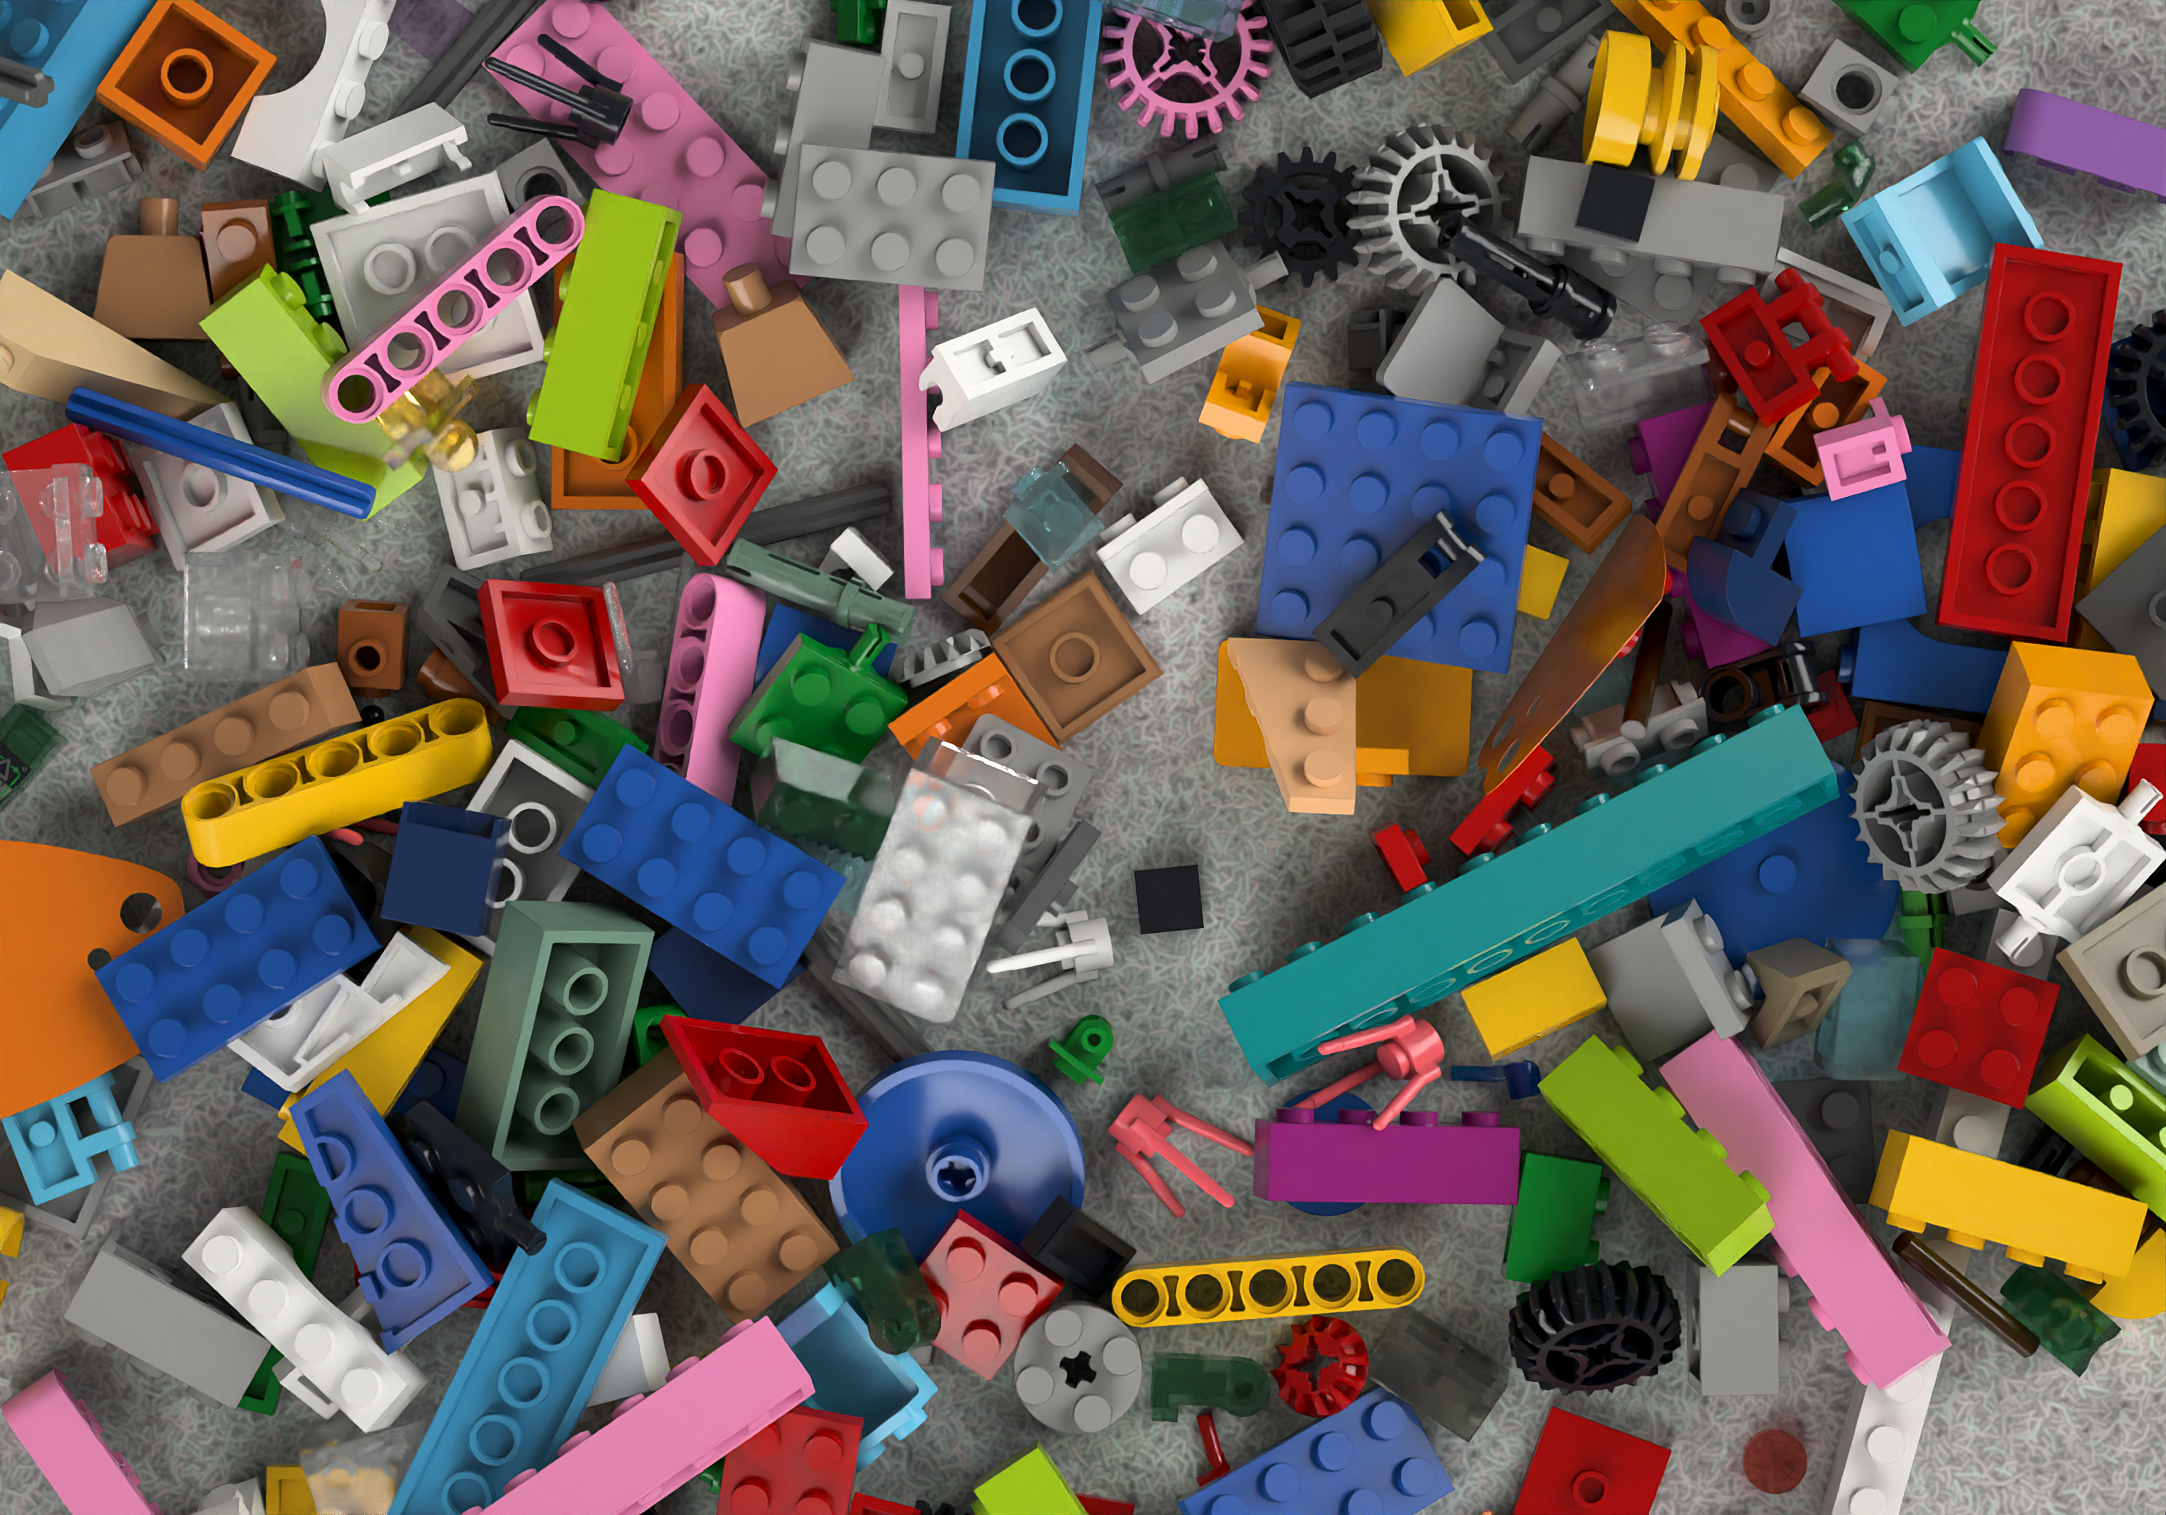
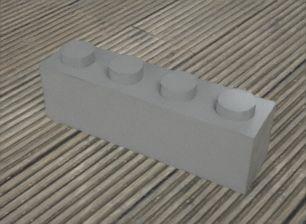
M1532 155L1524 162L1512 238L1527 240L1526 251L1551 256H1564L1565 246L1591 250L1590 261L1614 266H1628L1629 256L1654 260L1653 271L1677 276H1691L1692 266L1718 270L1717 281L1741 286H1755L1756 277L1765 278L1774 272L1785 202L1784 195L1626 171L1656 180L1639 243L1632 244L1574 228L1591 165Z

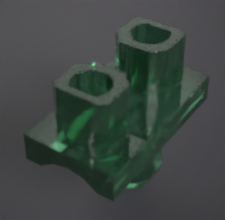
M1214 168L1107 215L1133 274L1239 228Z
M2026 1264L2019 1266L2001 1287L2000 1293L2007 1299L2001 1307L2040 1338V1346L2079 1378L2087 1370L2092 1356L2105 1342L2115 1338L2122 1330L2113 1320L2044 1265L2042 1268L2036 1266L2033 1270Z

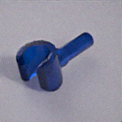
M1523 1060L1521 1063L1512 1062L1504 1065H1493V1067L1452 1065L1451 1081L1495 1083L1506 1080L1510 1100L1527 1098L1541 1093L1537 1085L1542 1081L1539 1068L1534 1062L1529 1060Z

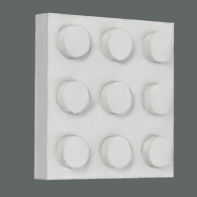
M496 170L369 206L370 211L358 217H354L348 212L309 225L349 351L354 349L510 216ZM500 248L494 251L488 258L486 265L490 279L496 284H504L511 280L517 268L516 259L507 248ZM532 285L396 401L542 361L547 331ZM450 290L443 294L437 305L438 317L446 326H455L465 318L468 310L467 300L458 290ZM409 332L399 333L394 336L387 348L388 358L396 368H405L411 365L417 358L419 351L418 342Z

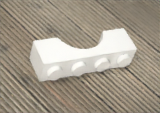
M320 0L325 11L327 29L325 44L319 60L310 73L295 86L276 94L253 97L231 156L256 169L322 193L328 178L320 149L342 141L350 120L354 119L360 112L366 93L364 83L373 60L379 58L386 47L389 36L387 24L397 0Z
M248 1206L222 1208L182 1254L181 1257L365 1433L388 1428L430 1381L399 1349L388 1355L380 1334L360 1325L325 1298L299 1269L293 1257V1248Z

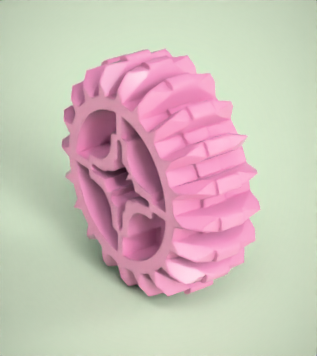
M1133 0L1137 5L1135 10L1119 2L1113 5L1112 14L1118 20L1125 23V27L1104 26L1102 38L1109 42L1120 44V49L1101 52L1100 63L1106 66H1121V71L1107 77L1105 84L1108 90H1116L1127 84L1130 91L1121 97L1118 107L1122 112L1130 110L1138 101L1142 103L1145 107L1137 120V125L1145 129L1151 123L1156 113L1164 117L1161 125L1162 137L1170 138L1174 130V121L1182 120L1186 121V138L1188 140H1195L1198 135L1197 120L1206 118L1208 128L1212 134L1217 135L1223 130L1222 121L1218 114L1221 110L1224 109L1235 122H1240L1244 118L1245 113L1240 104L1235 100L1238 95L1248 102L1257 103L1259 101L1261 92L1257 87L1247 82L1248 77L1258 80H1267L1269 78L1271 68L1265 64L1254 62L1253 56L1271 54L1273 43L1265 39L1252 40L1251 35L1261 32L1268 24L1264 15L1256 16L1249 20H1245L1243 14L1254 5L1255 0H1238L1235 4L1230 0ZM1177 2H1194L1210 7L1217 11L1218 14L1212 19L1208 18L1198 26L1189 27L1180 24L1171 14L1167 15L1162 7ZM1147 20L1163 45V55L1152 65V69L1140 77L1133 59V42L1140 26ZM1232 28L1238 40L1240 61L1234 78L1226 86L1218 76V70L1210 60V50L1220 40L1221 36ZM1210 33L1203 39V49L1198 50L1197 57L1203 59L1200 69L1197 65L1193 67L1190 62L1185 60L1178 65L1173 64L1165 72H1162L1170 65V56L1175 55L1176 48L1170 46L1173 36L1176 40L1180 38L1187 45L1194 40L1199 41L1206 34ZM1186 78L1196 83L1201 90H1205L1211 98L1197 103H1177L1162 98L1154 92L1174 79Z

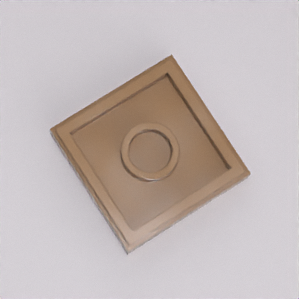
M1092 569L988 640L991 644V649L1058 746L1163 675L1157 663Z

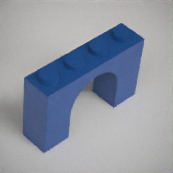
M1911 444L1912 451L1901 454L1907 478L1904 480L1914 531H1917L1933 520L1950 518L1960 451ZM1906 618L1852 628L1850 645L1840 644L1835 664V682L1845 683L1844 694L1846 697L1987 715L2009 652L1942 643L1923 635Z

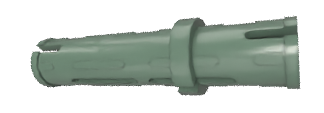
M739 538L736 541L726 563L729 564L725 568V576L747 582L772 594L818 610L825 615L833 617L834 624L849 629L851 625L866 629L869 623L876 624L877 630L879 627L883 628L889 634L891 641L902 646L907 641L916 620L914 617L917 615V607L890 599L867 589L865 581L855 577L847 581L832 576L802 562L764 549L743 538Z

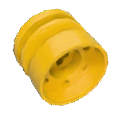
M1606 30L1602 35L1597 50L1588 92L1582 137L1583 164L1591 165L1592 163H1597L1626 171L1634 158L1638 144L1647 145V164L1651 175L1661 176L1664 173L1671 150L1674 149L1673 169L1675 178L1693 181L1698 174L1703 155L1710 146L1717 120L1720 86L1717 79L1718 55L1716 48L1699 44L1694 50L1688 72H1685V45L1681 41L1673 40L1664 55L1661 67L1657 68L1651 67V44L1648 36Z

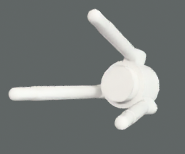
M961 909L957 913V918L962 922L1004 924L1012 911ZM1086 909L1060 913L1057 918L1049 912H1045L1036 926L1065 927L1067 929L1066 931L1055 932L1057 947L1013 955L988 962L986 969L989 973L1017 970L1060 961L1062 970L1074 968L1007 998L1004 1002L1005 1007L1012 1010L1075 983L1099 979L1098 970L1114 967L1111 939L1105 917L1088 920Z

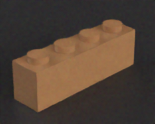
M332 662L300 670L90 768V771L114 826L119 827L146 820L180 805L184 794L202 782L297 751L362 721L338 663Z

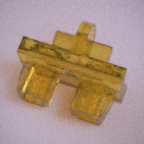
M437 367L433 368L373 419L394 442L381 458L395 471L405 463L420 445H423L424 453L429 461L439 469L447 472H460L468 468L478 456V438L472 427L455 417L481 388L468 374L455 385H452Z

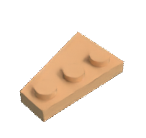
M1228 637V657L1233 670H1237L1245 689L1244 698L1250 714L1256 717L1265 740V752L1288 812L1354 815L1356 800V679L1320 641Z

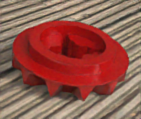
M1313 1314L1312 1319L1305 1322L1304 1325H1291L1294 1342L1290 1346L1287 1344L1275 1345L1279 1355L1284 1356L1280 1365L1270 1371V1373L1277 1380L1280 1390L1277 1396L1284 1400L1295 1412L1308 1417L1323 1418L1343 1411L1358 1397L1367 1378L1369 1359L1364 1340L1353 1326L1337 1317H1324ZM1317 1350L1319 1354L1339 1361L1330 1363L1329 1367L1320 1369L1319 1380H1317L1316 1376L1301 1371V1368L1306 1367L1307 1363L1315 1361Z

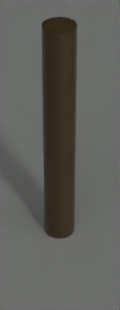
M1664 600L1659 603L1646 619L1643 627L1620 728L1621 734L1631 741L1643 739L1647 732L1673 615V607Z
M1905 1231L1895 1239L1892 1246L1895 1254L2018 1354L2027 1358L2037 1351L2040 1346V1338L1915 1235Z

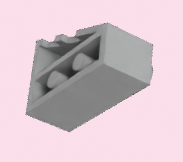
M802 36L800 52L792 51L785 83V89L793 91L788 116L779 115L772 147V153L781 154L777 180L766 179L759 213L761 217L770 218L768 230L771 234L791 238L800 142L868 149L886 58L879 52Z
M114 1227L96 1256L63 1318L74 1323L72 1331L88 1343L105 1348L109 1342L130 1353V1363L142 1372L156 1378H163L165 1373L184 1382L188 1385L186 1392L198 1402L215 1409H220L222 1404H225L235 1410L272 1343L215 1289L209 1288L205 1292L179 1278L176 1274L180 1267L164 1257H160L155 1265L125 1248L131 1236Z

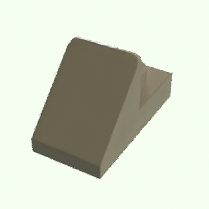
M1792 938L1747 954V962L1766 995L1763 999L1764 1005L1750 1026V1030L1760 1049L1762 1050L1817 1030L1853 971L1847 959L1803 938Z

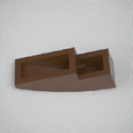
M1075 443L1063 454L1029 496L1015 509L941 598L977 630L984 631L987 639H990L1124 484Z

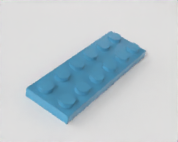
M556 1177L551 1179L530 1220L537 1228L547 1234V1242L543 1249L534 1256L527 1255L519 1246L517 1247L387 1515H461L475 1506H480L484 1510L505 1496L502 1490L514 1477L531 1468H534L538 1473L559 1458L557 1451L564 1443L571 1439L670 1236Z

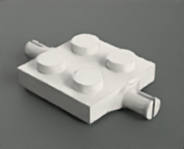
M2142 778L2134 790L2117 807L2112 804L2100 803L2075 785H2072L1987 879L1995 893L2013 904L2020 913V916L2001 937L1995 940L1997 946L2008 956L2016 960L2018 955L2039 932L2061 936L2073 944L2112 918L2166 859V851L2160 843L2144 833L2138 825L2155 804L2164 797L2162 793L2150 782Z

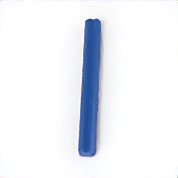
M81 386L73 389L66 405L65 416L73 422L361 520L368 517L375 502L376 490L369 484Z

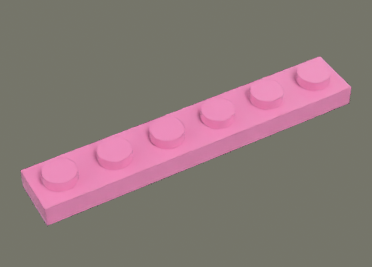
M899 284L905 599L932 600V586H944L943 548H931L930 522H943L942 484H930L929 458H941L942 448L941 431L934 420H928V394H940V387L936 385L921 391L919 389V378L923 370L934 358V356H927V331L939 330L938 292H926V287Z

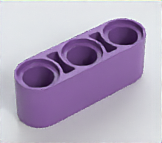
M2027 88L2019 90L2001 148L2002 153L2013 157L2016 151L2038 158L2037 165L2074 176L2076 170L2098 177V184L2135 195L2136 189L2159 196L2157 202L2166 204V129L2051 93Z

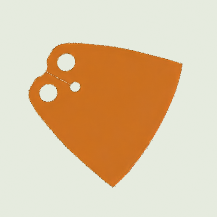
M1637 514L1632 515L1494 725L1478 756L1479 770L1485 767L1488 768L1483 782V790L1486 795L1502 784L1561 721L1662 601L1666 580L1665 551L1659 531L1647 517ZM1541 697L1535 710L1528 716V712L1534 702ZM1515 715L1514 723L1505 738L1497 747L1492 749L1493 741L1501 727L1511 716ZM1518 739H1521L1519 749L1511 762L1503 771L1497 773L1499 764L1508 749Z
M0 840V1120L78 1088L141 1053L94 974L96 970L89 966L87 962L88 955L92 950L101 948L109 952L110 957H114L111 958V961H113L118 956H121L184 916L183 896L174 880L156 870L125 860L46 844ZM148 893L160 902L162 918L152 931L135 933L128 930L123 924L120 917L121 907L130 895Z

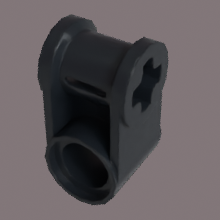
M1795 641L1778 645L1762 652L1760 655L1717 667L1705 675L1697 691L1698 699L1703 697L1705 700L1707 717L1724 728L1737 733L1749 729V719L1773 705L1782 704L1786 710L1799 703L1805 716L1820 712L1830 705L1827 693L1820 692L1811 660L1816 654L1812 641ZM1743 685L1745 699L1742 706L1731 714H1725L1722 707L1724 695L1732 687Z

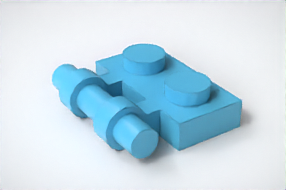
M111 1071L63 1095L1 1119L35 1206L99 1181L100 1179L90 1156L108 1150L116 1173L140 1164L131 1141L137 1138L131 1121H123L110 1086L115 1084ZM84 1096L88 1100L100 1132L85 1138L82 1137L69 1102Z

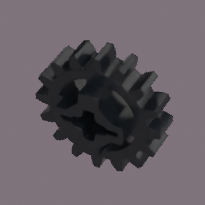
M1304 147L1300 156V162L1292 164L1284 151L1280 152L1276 156L1277 172L1273 174L1269 169L1261 165L1256 169L1255 174L1263 185L1260 190L1244 187L1241 197L1254 206L1253 210L1244 211L1237 216V223L1253 227V233L1249 234L1242 241L1243 248L1251 249L1259 246L1263 251L1259 260L1277 250L1289 275L1278 279L1277 282L1281 284L1287 281L1292 272L1300 273L1303 288H1310L1314 279V273L1321 271L1325 279L1331 284L1338 279L1335 266L1337 263L1341 262L1351 269H1354L1359 264L1356 255L1351 249L1363 237L1361 229H1351L1349 227L1347 235L1344 237L1341 234L1342 231L1334 225V207L1343 197L1348 206L1350 219L1353 216H1358V205H1353L1345 198L1351 192L1362 190V187L1355 189L1351 184L1355 177L1352 172L1358 168L1352 165L1342 173L1334 169L1337 154L1330 151L1324 158L1323 163H1317L1313 161L1311 148ZM1298 176H1314L1326 181L1318 189H1298L1291 181L1288 182L1287 180ZM1268 198L1280 210V228L1271 238L1267 234L1264 223V210ZM1298 203L1305 209L1313 203L1318 205L1322 211L1317 221L1322 230L1316 232L1309 226L1301 232L1296 230L1292 224L1297 214L1292 205ZM1316 245L1327 256L1314 260H1302L1287 254L1295 246Z

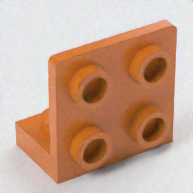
M994 652L888 724L892 733L901 746L905 747L936 794L977 719L983 714H993L1062 751Z

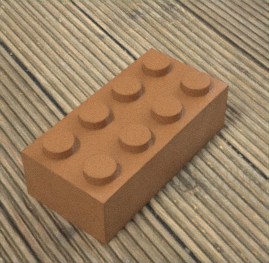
M670 1045L571 1122L584 1152L649 1226L670 1236L666 1246L735 1325L747 1319H754L840 1251L827 1223L788 1176L776 1171L706 1113Z

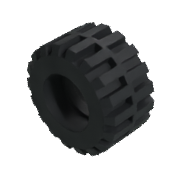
M1258 0L1291 77L1298 89L1310 99L1382 68L1383 49L1366 0Z

